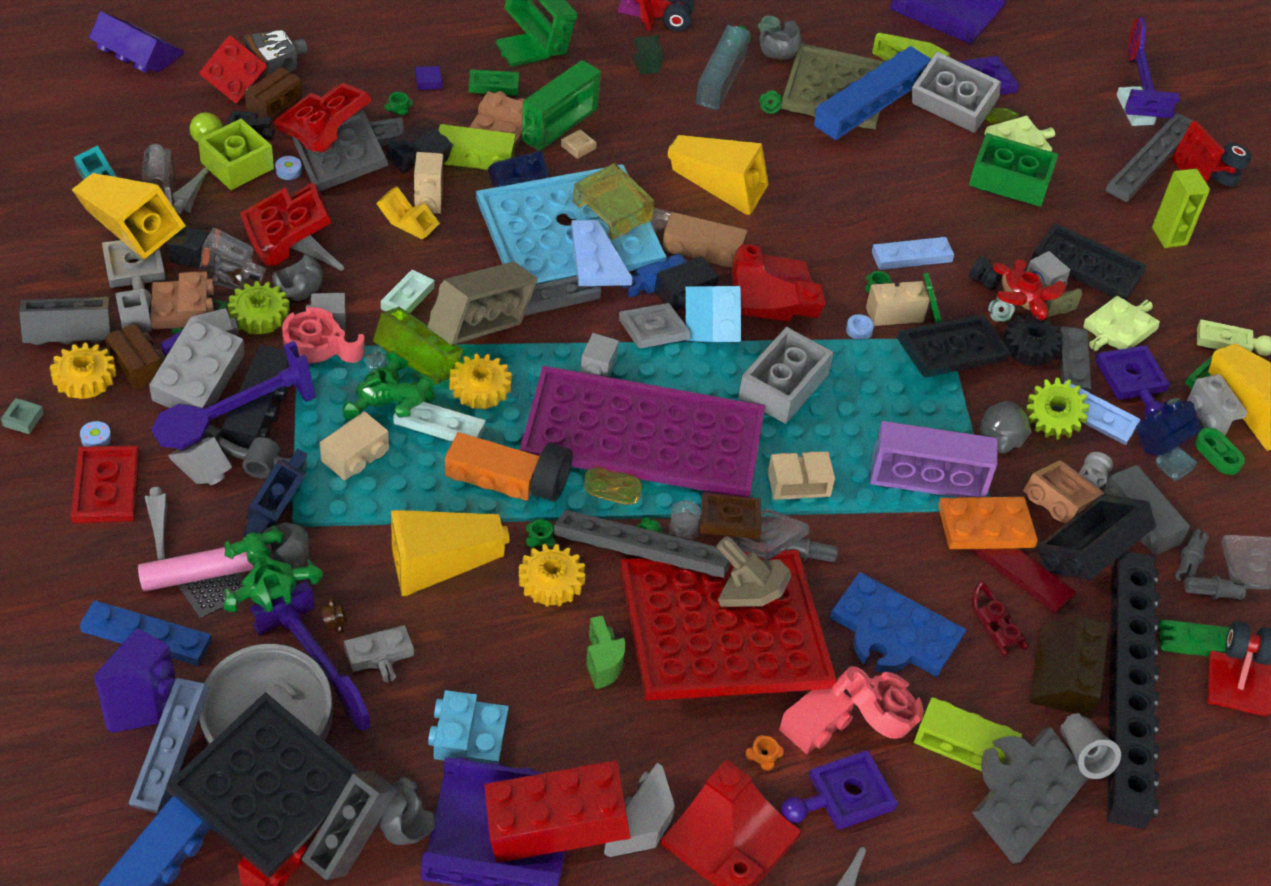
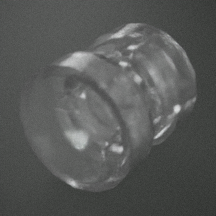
M681 501L673 506L669 525L671 536L691 541L697 537L701 519L699 506L690 501Z

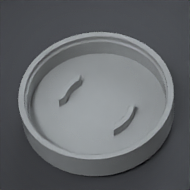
M260 644L241 649L221 661L205 681L210 690L199 720L208 745L265 692L324 741L329 734L333 721V701L327 677L312 658L295 648L279 644Z

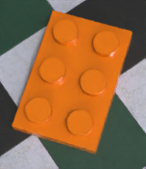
M1025 497L940 498L938 508L949 549L1036 547L1038 539Z

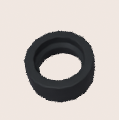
M551 442L545 446L534 470L531 483L532 495L556 502L565 487L573 460V451L571 449Z

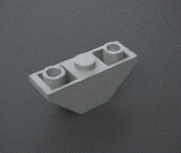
M656 763L650 773L644 772L637 784L638 791L635 796H628L625 800L631 839L605 843V855L612 857L656 848L671 825L675 805L662 765Z

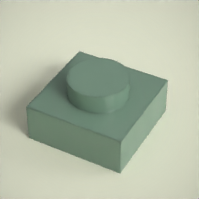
M15 398L1 417L2 426L30 434L44 414L43 408L40 405Z

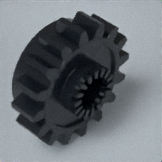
M1026 314L1025 319L1016 316L1015 322L1010 320L1008 327L1005 329L1003 335L1004 343L1011 351V356L1024 365H1049L1052 359L1056 360L1064 344L1062 341L1063 334L1057 333L1059 327H1051L1049 325L1051 320L1049 319L1043 322L1039 319H1032L1029 314Z

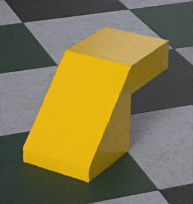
M398 186L388 191L376 203L392 225L420 239L426 238L440 224L425 202L412 207Z

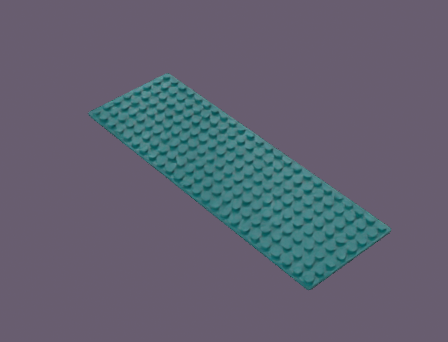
M898 339L812 340L834 352L829 375L787 424L765 412L763 415L750 492L751 498L761 499V516L939 512L938 503L940 498H959L870 484L871 460L881 421L974 435L958 372L955 371L924 378ZM774 340L741 342L681 341L638 348L635 342H619L617 361L609 377L743 401L738 398L742 375ZM588 343L365 346V356L358 362H345L338 355H334L323 362L308 363L316 398L305 402L296 389L294 453L298 448L308 454L306 459L307 467L303 470L306 472L302 486L293 499V524L301 527L391 525V511L394 510L499 514L501 522H525L538 519L557 521L565 510L605 520L643 519L645 517L692 518L701 517L702 493L713 492L571 467L565 487L556 502L532 494L528 501L512 498L507 494L483 489L477 485L456 481L445 476V456L452 441L394 424V408L398 404L395 400L379 407L368 406L364 410L388 430L389 450L381 458H376L371 463L366 462L364 469L360 473L354 474L345 481L321 461L320 442L350 422L343 417L342 408L346 401L354 404L359 400L355 393L357 385L365 381V376L371 371L387 367L389 361L386 355L393 350L408 360L407 367L400 371L398 370L399 384L403 382L409 384L419 382L421 375H428L435 381L433 388L435 398L430 400L429 404L486 420L485 430L480 439L520 450L542 366L580 372L582 354ZM475 354H478L483 359L486 354H489L492 361L500 358V366L507 364L508 372L512 373L511 392L507 393L506 400H501L498 406L487 409H473L465 404L462 405L458 398L453 397V390L449 388L450 370L455 369L456 362L463 364L465 356L472 360ZM811 451L829 452L835 476L831 497L773 499L768 477L771 454L797 453L798 457H801L803 453ZM989 490L986 497H990Z

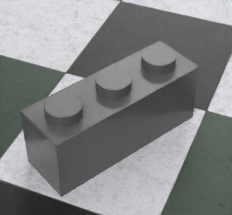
M109 297L21 300L19 314L23 343L42 345L46 342L60 341L64 344H70L75 341L84 340L98 343L106 340L107 334L111 333Z
M1138 465L1110 475L1103 491L1106 495L1149 501L1156 527L1145 535L1141 541L1154 555L1183 543L1190 525Z
M373 770L353 773L303 856L302 861L326 880L347 875L398 789Z

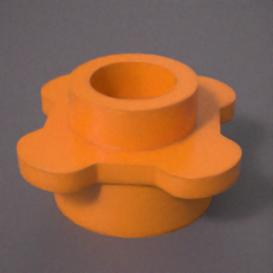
M761 735L756 738L753 747L746 750L745 755L748 760L757 762L763 770L769 771L774 768L776 759L783 756L784 750L772 737Z

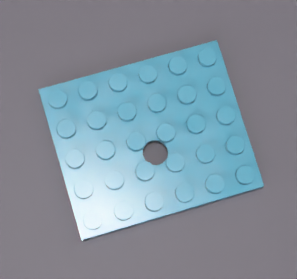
M623 164L476 191V200L502 264L517 263L538 278L536 285L577 276L571 225L565 226L557 222V216L561 214H566L570 219L598 220L628 271L666 260V255Z

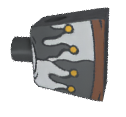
M283 30L244 36L245 48L268 66L261 75V80L268 73H273L280 67L289 72L296 70L298 67L297 55L307 53V46L303 38L291 41Z

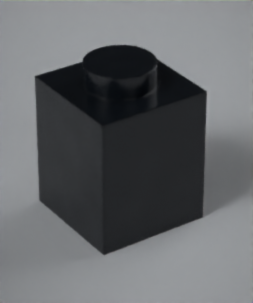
M184 227L168 241L170 263L201 269L203 247L212 250L209 232Z

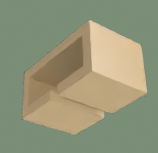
M417 152L414 171L415 206L425 202L432 213L440 214L443 196V154Z
M923 281L899 283V287H896L895 283L874 284L870 288L866 309L874 326L924 322L930 300Z
M365 411L320 442L321 461L344 481L354 474L360 473L364 469L366 462L371 463L376 458H381L389 450L388 430Z
M811 451L803 453L801 457H798L797 453L771 454L768 477L774 500L831 497L835 476L828 451Z

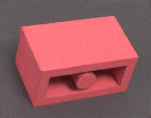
M832 689L811 690L784 712L779 730L808 755L816 747L818 749L824 747L830 740L831 734L837 729L842 731L849 725L853 718L851 712L854 703L844 692L839 696H835Z

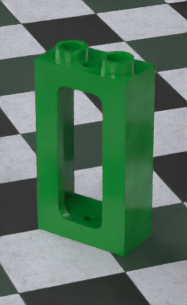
M506 0L504 9L547 57L567 54L578 13L566 0H539L554 17L552 24L533 4L532 0Z
M581 60L525 99L522 110L521 140L541 151L598 110L601 71Z

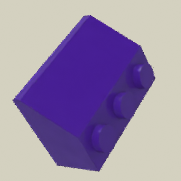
M100 11L89 36V39L98 43L97 48L107 53H110L111 50L116 52V58L126 63H129L131 60L135 62L133 67L148 73L149 69L159 73L181 57L184 50L136 25Z
M138 628L132 632L94 675L108 731L114 733L159 724L176 679L170 646Z

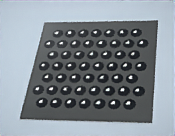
M240 573L180 584L178 586L201 618L223 607L225 602L223 590L228 588L231 593L243 587L242 581L244 578Z

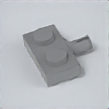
M405 625L344 641V649L352 672L367 668H379L384 682H389L388 675L390 681L396 678L392 664L398 660L414 656V648Z

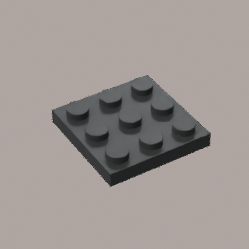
M364 110L358 111L338 127V139L324 152L308 150L300 140L292 136L311 183H315L319 191L388 166L387 159Z

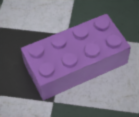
M881 421L871 460L870 484L952 497H986L997 467V438Z

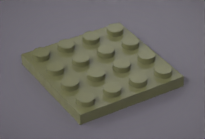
M802 43L797 51L780 109L815 117V110L821 102H825L833 97L835 93L841 92L852 82H856L864 77L867 72L879 67L884 61ZM880 111L858 126L875 130Z

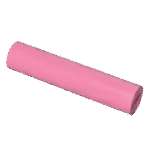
M268 544L266 546L271 551L270 558L274 560L271 544ZM225 547L138 564V573L142 590L145 592L250 571L253 566L247 561V552L234 556V559H231L224 555Z

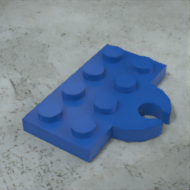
M859 572L833 608L830 619L855 632L853 639L854 653L863 665L868 662L869 652L871 651L880 652L884 656V658L878 659L874 670L883 673H893L902 670L909 663H912L938 677L967 630Z

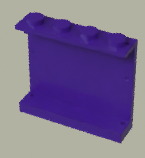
M892 0L890 10L972 45L1006 5L1007 0Z
M445 757L444 778L435 813L436 826L431 832L427 852L423 853L421 880L454 886H559L565 851L496 863L490 842L484 784L542 774V772H536L531 768L517 769L504 767L494 762L487 764L473 762L463 757L455 759Z

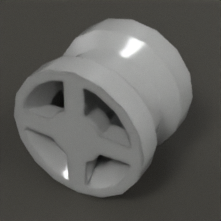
M1101 452L1089 453L1079 474L1097 488L1103 487L1108 480V474H1110L1113 468V462L1110 457Z

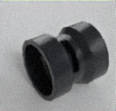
M984 256L976 260L969 273L970 279L975 282H982L984 287L990 291L996 289L1003 276L994 271L990 259Z

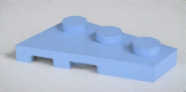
M572 220L571 233L578 286L632 285V276L599 221Z

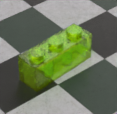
M399 306L383 312L373 342L381 346L387 353L393 350L396 351L400 356L408 360L407 367L413 368L422 375H428L435 381L436 385L450 379V370L455 369V363L459 362L463 349L456 344L451 345L427 328L428 325Z

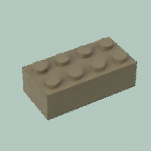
M510 262L444 279L439 287V295L435 306L431 310V318L427 328L453 345L520 325L538 278L517 263Z

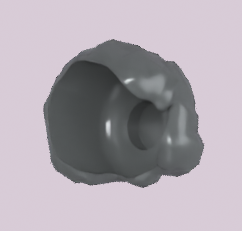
M786 21L784 23L785 29L773 34H769L768 31L761 32L759 43L762 53L767 58L787 60L795 57L802 44L801 30L796 21Z
M304 254L303 259L299 262L275 271L272 275L274 286L280 287V293L285 292L287 298L294 301H302L311 297L312 293H316L319 290L323 281V271L320 268L319 262L314 257Z
M1002 401L989 407L981 420L980 426L982 436L997 438V453L1010 452L1014 447L1020 448L1032 433L1027 414L1019 405L1012 401Z
M284 522L277 525L278 530L283 532L284 535L281 543H271L274 560L289 563L292 565V569L304 567L311 550L307 532L296 524ZM267 528L264 533L271 531L272 528Z
M401 777L398 782L392 784L398 791L378 822L385 838L394 845L417 843L432 832L436 826L434 813L423 809L422 800L416 793L417 783L407 777Z

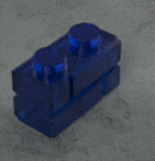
M542 151L492 163L488 167L493 188L545 179L548 176Z
M1173 398L1165 401L1162 409L1148 412L1145 415L1146 419L1136 425L1139 437L1142 438L1141 443L1144 452L1152 455H1165L1202 430L1199 419L1195 416L1197 412L1194 403L1191 401H1181L1180 398Z

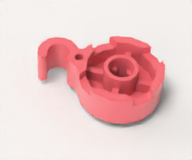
M307 307L306 312L296 315L292 312L284 320L282 327L283 344L295 341L299 356L305 355L308 363L323 362L334 355H338L345 362L354 363L362 360L365 356L364 335L359 334L358 340L355 342H346L345 331L339 327V324L333 319V314L327 310Z
M851 666L836 680L832 687L835 696H839L847 689L851 695L852 702L858 706L865 720L876 731L886 737L893 739L903 738L923 719L924 708L920 697L915 700L906 689L910 684L896 674L884 672L880 676H875L871 679L860 668Z

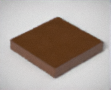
M707 492L702 493L700 533L760 540L761 499Z

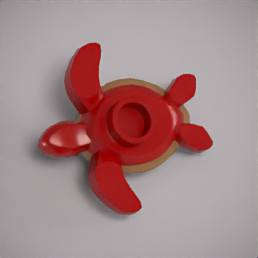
M1022 259L1015 261L1014 269H1009L1008 266L1001 263H994V271L1003 275L1002 285L1004 291H998L997 297L1006 303L1031 310L1033 317L1043 320L1048 315V307L1044 301L1058 299L1065 292L1066 285L1062 281L1044 287L1038 275L1032 272H1024L1026 262Z

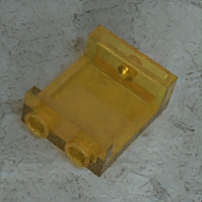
M613 163L575 183L572 202L578 208L587 204L609 225L608 236L613 240L620 235H626L630 230L641 224H646L652 218L655 200L616 163Z

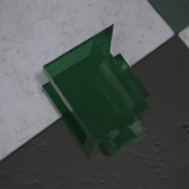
M660 35L634 38L638 53H633L632 57L639 75L659 73L663 63V52L659 45Z

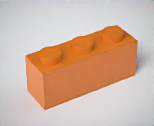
M457 432L445 456V476L456 481L477 485L483 489L507 494L512 498L528 501L531 495L534 470L540 456Z

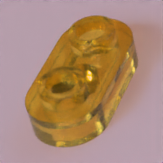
M594 467L586 472L584 478V488L592 496L623 505L634 504L641 497L642 484L635 476Z

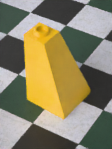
M678 135L673 144L669 146L668 158L671 160L672 169L746 215H751L769 185L762 143Z
M92 173L72 189L84 208L143 260L185 227V224L157 184Z
M1236 343L1217 349L1212 355L1208 372L1211 376L1220 374L1247 411V415L1243 420L1267 451L1271 450V362Z
M391 511L392 552L401 596H408L503 557L505 544L509 543V532L507 526H502L499 514Z

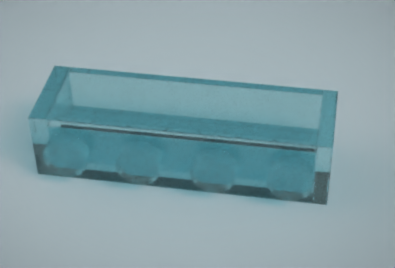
M727 25L698 81L695 104L719 110L747 54L750 31Z

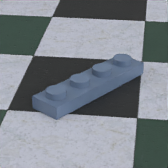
M181 678L175 679L128 804L130 806L159 813L168 803L171 793L167 791L166 784L180 771L210 687L205 683Z

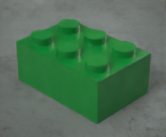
M986 133L973 168L969 186L1041 207L1058 154Z

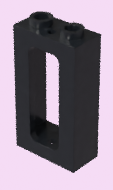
M1106 494L1101 495L1037 545L1043 568L1051 573L1091 580L1156 527L1149 501Z

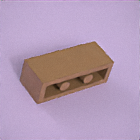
M671 212L664 231L662 249L664 252L675 255L680 253L682 256L692 259L702 256L708 263L732 268L733 258L738 247L746 242L747 230Z

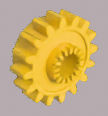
M84 343L82 348H78L74 344L71 351L62 349V357L54 356V364L50 365L53 385H57L58 392H65L68 397L79 399L95 397L102 392H106L107 387L113 385L112 377H116L113 356H109L107 349L100 351L97 344L92 348H88V344Z
M475 354L472 360L465 356L463 364L456 362L455 369L450 370L449 388L453 390V397L458 398L462 405L465 404L473 409L496 407L501 400L505 401L507 393L511 392L512 373L508 372L507 364L500 366V358H496L493 361L490 360L489 354H486L484 359L480 358L478 354Z
M544 544L542 551L539 552L533 548L531 549V557L523 556V564L519 565V586L524 587V595H530L534 603L539 602L547 607L549 605L562 606L567 601L571 603L574 594H581L582 586L585 585V564L579 563L580 556L578 554L570 556V548L560 551L559 544H555L553 549L549 550L547 545Z

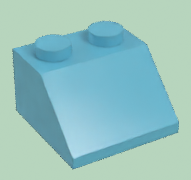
M740 286L686 287V326L690 330V339L686 341L741 342Z

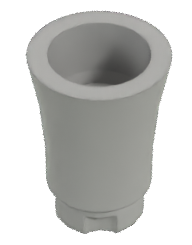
M1079 713L1067 716L1066 721L1061 725L1060 732L1064 742L1075 757L1080 772L1091 779L1104 778L1114 772L1121 760L1119 746L1106 737L1094 722L1087 717H1082Z

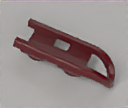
M980 581L973 593V609L1003 657H1007L1009 654L1006 647L1019 643L1023 651L1027 650L1029 645L1020 628L1012 621L1004 604L996 598L983 581ZM983 590L990 602L987 606L979 608L978 595ZM996 622L1001 630L995 632L990 624Z

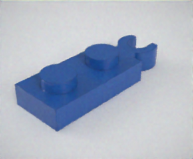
M679 253L666 258L665 261L641 267L635 270L634 276L631 275L633 278L632 285L621 287L631 286L628 290L629 297L637 296L641 290H645L647 294L655 292L656 275L658 272L687 261Z

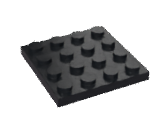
M265 692L166 785L169 793L266 877L270 878L323 825L353 773L361 771Z

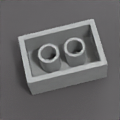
M936 52L912 87V104L976 133L999 99L1001 81Z
M191 316L149 384L152 401L168 408L181 404L205 409L216 404L244 357L243 339Z
M785 327L742 375L738 398L745 402L765 405L764 412L787 424L829 375L834 352Z

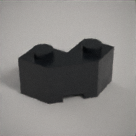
M411 127L390 142L386 158L404 174L415 166L417 152L443 154V163H445L450 156L453 144L435 128Z

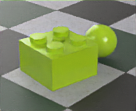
M200 113L192 119L189 127L190 134L199 144L201 163L230 190L274 169L272 145L243 119H239L224 127L220 119L212 113Z

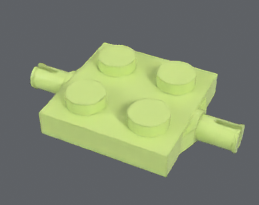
M1028 116L988 126L984 133L985 135L989 133L1050 152L1052 147L1046 139L1055 136V130L1052 127L1038 130Z
M1119 296L1114 297L1085 319L1083 327L1096 336L1094 340L1090 341V348H1094V351H1097L1105 344L1114 346L1119 350L1137 346L1159 327L1160 321L1147 314L1153 308L1152 303H1148V300H1145L1139 306H1134Z

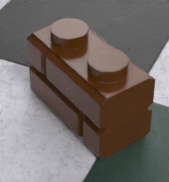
M282 67L273 73H268L264 79L255 85H250L245 91L248 111L257 113L260 118H273L303 97L301 78L293 73L290 74L288 70Z
M134 323L124 327L122 331H114L105 337L110 356H113L114 362L132 387L137 390L148 385L165 360L161 349H154L150 334L147 331L142 332L138 325Z

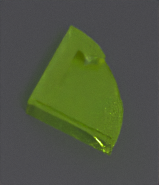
M995 108L991 109L985 119L995 125L1016 119L1019 113L1010 109Z

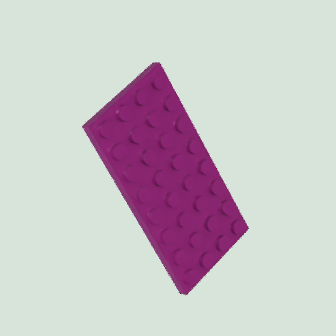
M542 366L520 451L540 456L545 446L551 442L573 451L571 467L713 493L750 497L765 405Z

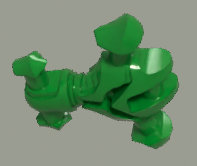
M393 350L386 355L389 361L387 367L371 371L365 376V381L357 385L355 393L359 400L354 404L346 401L342 408L343 417L351 421L368 406L379 407L394 400L398 403L394 408L397 417H409L411 415L410 410L422 404L425 392L429 387L434 388L435 381L428 375L423 374L416 385L406 382L399 384L398 370L406 368L408 360Z
M275 525L271 526V531L262 534L248 533L246 537L242 538V541L233 544L227 541L224 544V555L227 558L234 559V556L247 552V561L253 566L251 572L242 581L243 587L232 593L228 588L223 590L225 596L224 610L230 613L238 612V604L249 597L266 612L273 611L271 600L282 597L285 605L288 606L291 604L296 581L310 579L311 584L315 585L321 580L324 573L309 559L308 566L292 569V565L289 563L272 560L270 558L271 551L266 545L274 542L281 543L284 535Z

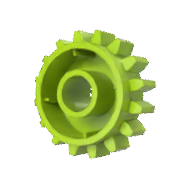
M255 281L253 287L246 283L244 284L243 291L236 288L235 296H229L228 314L230 318H235L239 330L242 329L249 334H266L273 332L278 327H282L283 320L288 317V312L290 311L289 300L285 292L280 293L279 286L270 288V282L260 286V283Z
M1056 378L1055 384L1052 385L1048 380H1044V388L1035 386L1034 392L1036 395H1029L1028 402L1031 403L1027 405V413L1031 414L1029 416V423H1036L1035 431L1039 432L1042 430L1045 432L1046 438L1050 435H1054L1057 440L1060 439L1061 435H1066L1070 438L1073 430L1080 432L1081 423L1087 422L1088 416L1085 413L1089 412V404H1084L1087 401V395H1079L1081 388L1079 385L1071 388V380L1069 379L1065 384H1060V379ZM1061 406L1064 410L1055 412L1052 410V407Z

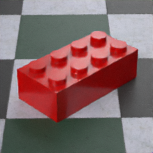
M617 760L484 784L490 842L496 863L631 839Z

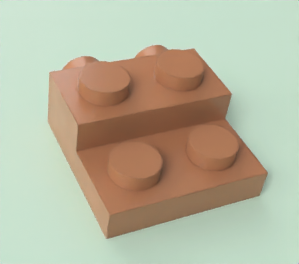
M488 91L479 104L478 115L469 128L516 134V149L521 141L522 110L525 99L520 98L516 100L507 97L505 93L500 91L496 93Z
M207 272L179 273V281L152 282L150 317L152 329L183 328L191 316L214 311L213 298H209V295H214L213 279H208Z
M1061 460L1033 473L1023 490L1032 502L1046 508L1054 519L1062 523H1067L1101 495L1105 494Z

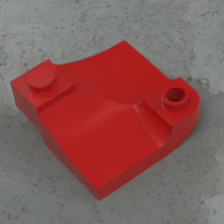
M342 83L338 87L332 88L322 97L310 93L274 120L273 123L277 130L300 140L306 149L314 152H324L338 139V127L370 103L372 99L368 92Z
M314 182L291 195L285 187L240 213L250 241L266 266L281 264L290 257L289 249L292 245L332 223L328 214L327 204Z
M743 244L738 247L733 258L732 275L734 286H740L741 315L789 322L793 315L812 318L819 317L826 304L822 284L813 282L806 261L764 255L761 251V246Z
M726 759L706 780L704 787L690 806L662 837L661 845L715 886H757L796 843L802 831L782 816L764 798L752 783L750 776Z

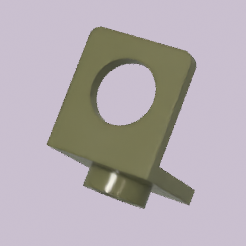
M1040 279V281L1043 283L1044 287H1047V285L1044 283V281H1043L1042 279ZM1076 289L1064 293L1058 299L1046 300L1045 304L1048 307L1047 317L1065 314L1077 309L1083 293L1082 290Z

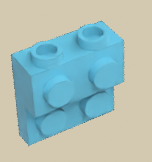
M445 690L444 698H437L434 718H439L438 727L431 726L428 745L434 746V759L445 760V757L454 759L463 757L473 762L485 764L491 762L499 763L509 706L477 702L476 694Z

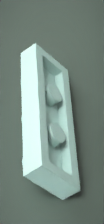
M426 402L413 407L410 410L411 415L409 417L398 418L396 413L393 416L394 424L452 442L457 432L480 438L485 430L486 420Z

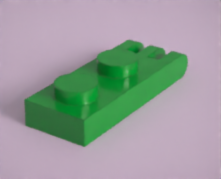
M1171 620L1159 621L1158 629L1160 630L1159 639L1161 640L1160 649L1162 651L1208 657L1211 651L1226 653L1225 642L1229 627Z

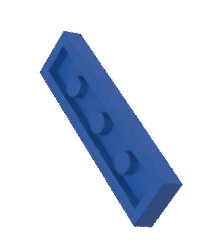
M95 600L79 624L83 633L121 644L138 628L168 644L172 659L195 666L201 664L212 643L211 634Z

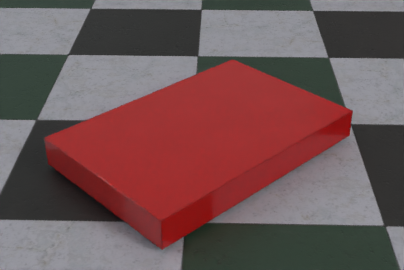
M139 445L78 447L71 509L72 523L134 522L140 460Z

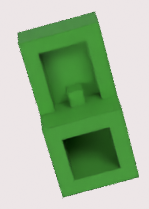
M603 616L591 618L589 638L592 645L588 646L586 665L595 689L610 685L620 676L625 654L624 638L615 640L614 632L611 626H606Z

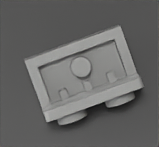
M1220 374L1196 379L1187 399L1190 408L1196 413L1204 428L1217 429L1225 436L1233 420L1246 417V409Z

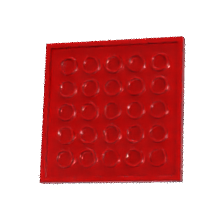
M798 550L754 552L760 560H780L791 573L790 581L783 595L764 606H720L718 599L734 568L732 564L723 578L692 569H683L664 562H655L648 558L621 559L620 571L645 701L832 689L837 679Z

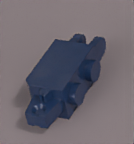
M297 448L289 462L284 459L282 461L278 460L249 506L246 519L249 521L244 529L243 538L248 533L262 534L267 528L278 525L303 484L306 472L301 468L308 454Z

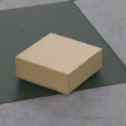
M581 129L561 139V146L576 159L596 149L597 142Z

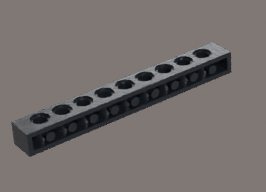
M1126 551L1114 560L1111 567L1108 738L1119 746L1121 760L1115 771L1107 776V822L1146 829L1150 820L1157 817L1159 810V800L1154 798V790L1157 789L1159 782V772L1154 771V763H1156L1159 754V745L1154 743V736H1156L1159 727V718L1155 717V710L1159 701V692L1155 691V684L1159 675V667L1155 666V659L1159 650V642L1155 641V634L1159 625V617L1155 616L1159 600V593L1155 592L1159 570L1155 569V556Z

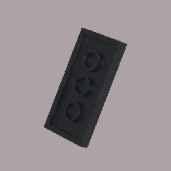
M1056 223L1049 229L1034 250L1031 258L1034 259L1050 251L1070 269L1068 277L1112 297L1119 296L1126 301L1148 267L1146 264Z
M984 314L900 330L896 337L924 378L1008 361L1012 355Z

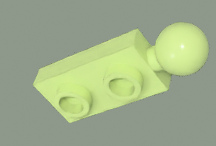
M1200 319L1197 326V345L1219 349L1236 343L1251 352L1254 349L1260 356L1271 355L1270 336L1263 335L1255 339L1253 338V330Z

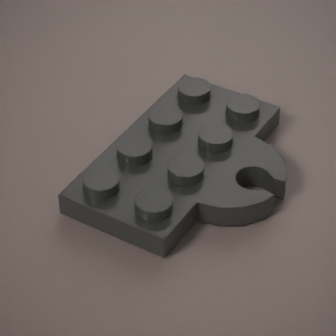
M1051 727L1043 729L1031 744L1025 739L1016 736L1002 737L992 741L996 748L1003 751L1005 755L1004 764L1000 762L998 752L994 748L985 749L983 753L981 769L984 781L990 792L972 813L1012 864L1023 860L1088 780V777L1080 772L1075 757Z

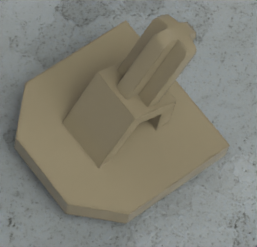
M728 536L724 537L717 544V549L734 566L731 576L718 599L721 607L764 606L783 595L790 581L791 573L780 560H760L754 552L746 555L733 539Z

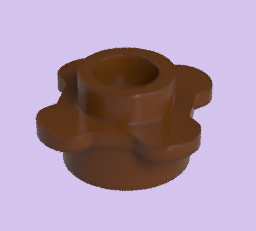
M330 597V604L322 606L325 625L328 630L338 628L339 632L343 633L342 623L347 622L345 609L342 604L336 605L334 598Z

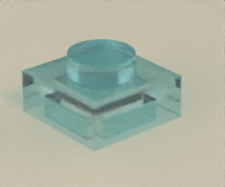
M1175 445L1158 456L1155 464L1176 482L1194 470L1197 462L1178 445Z

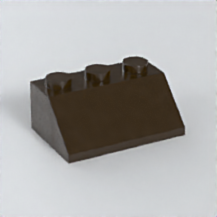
M1075 616L1041 625L1029 703L1072 714L1079 713L1081 716L1091 718L1101 698L1109 623Z

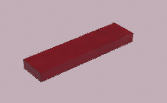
M1017 548L970 549L1055 614L1074 598L1076 592Z

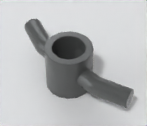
M264 437L255 438L249 449L240 447L224 438H220L218 441L223 452L236 458L244 459L243 469L247 474L255 478H267L278 460L282 461L284 459L289 462L291 459L278 456L280 452L279 446L271 439ZM305 461L304 465L302 466V470L306 469L307 461Z

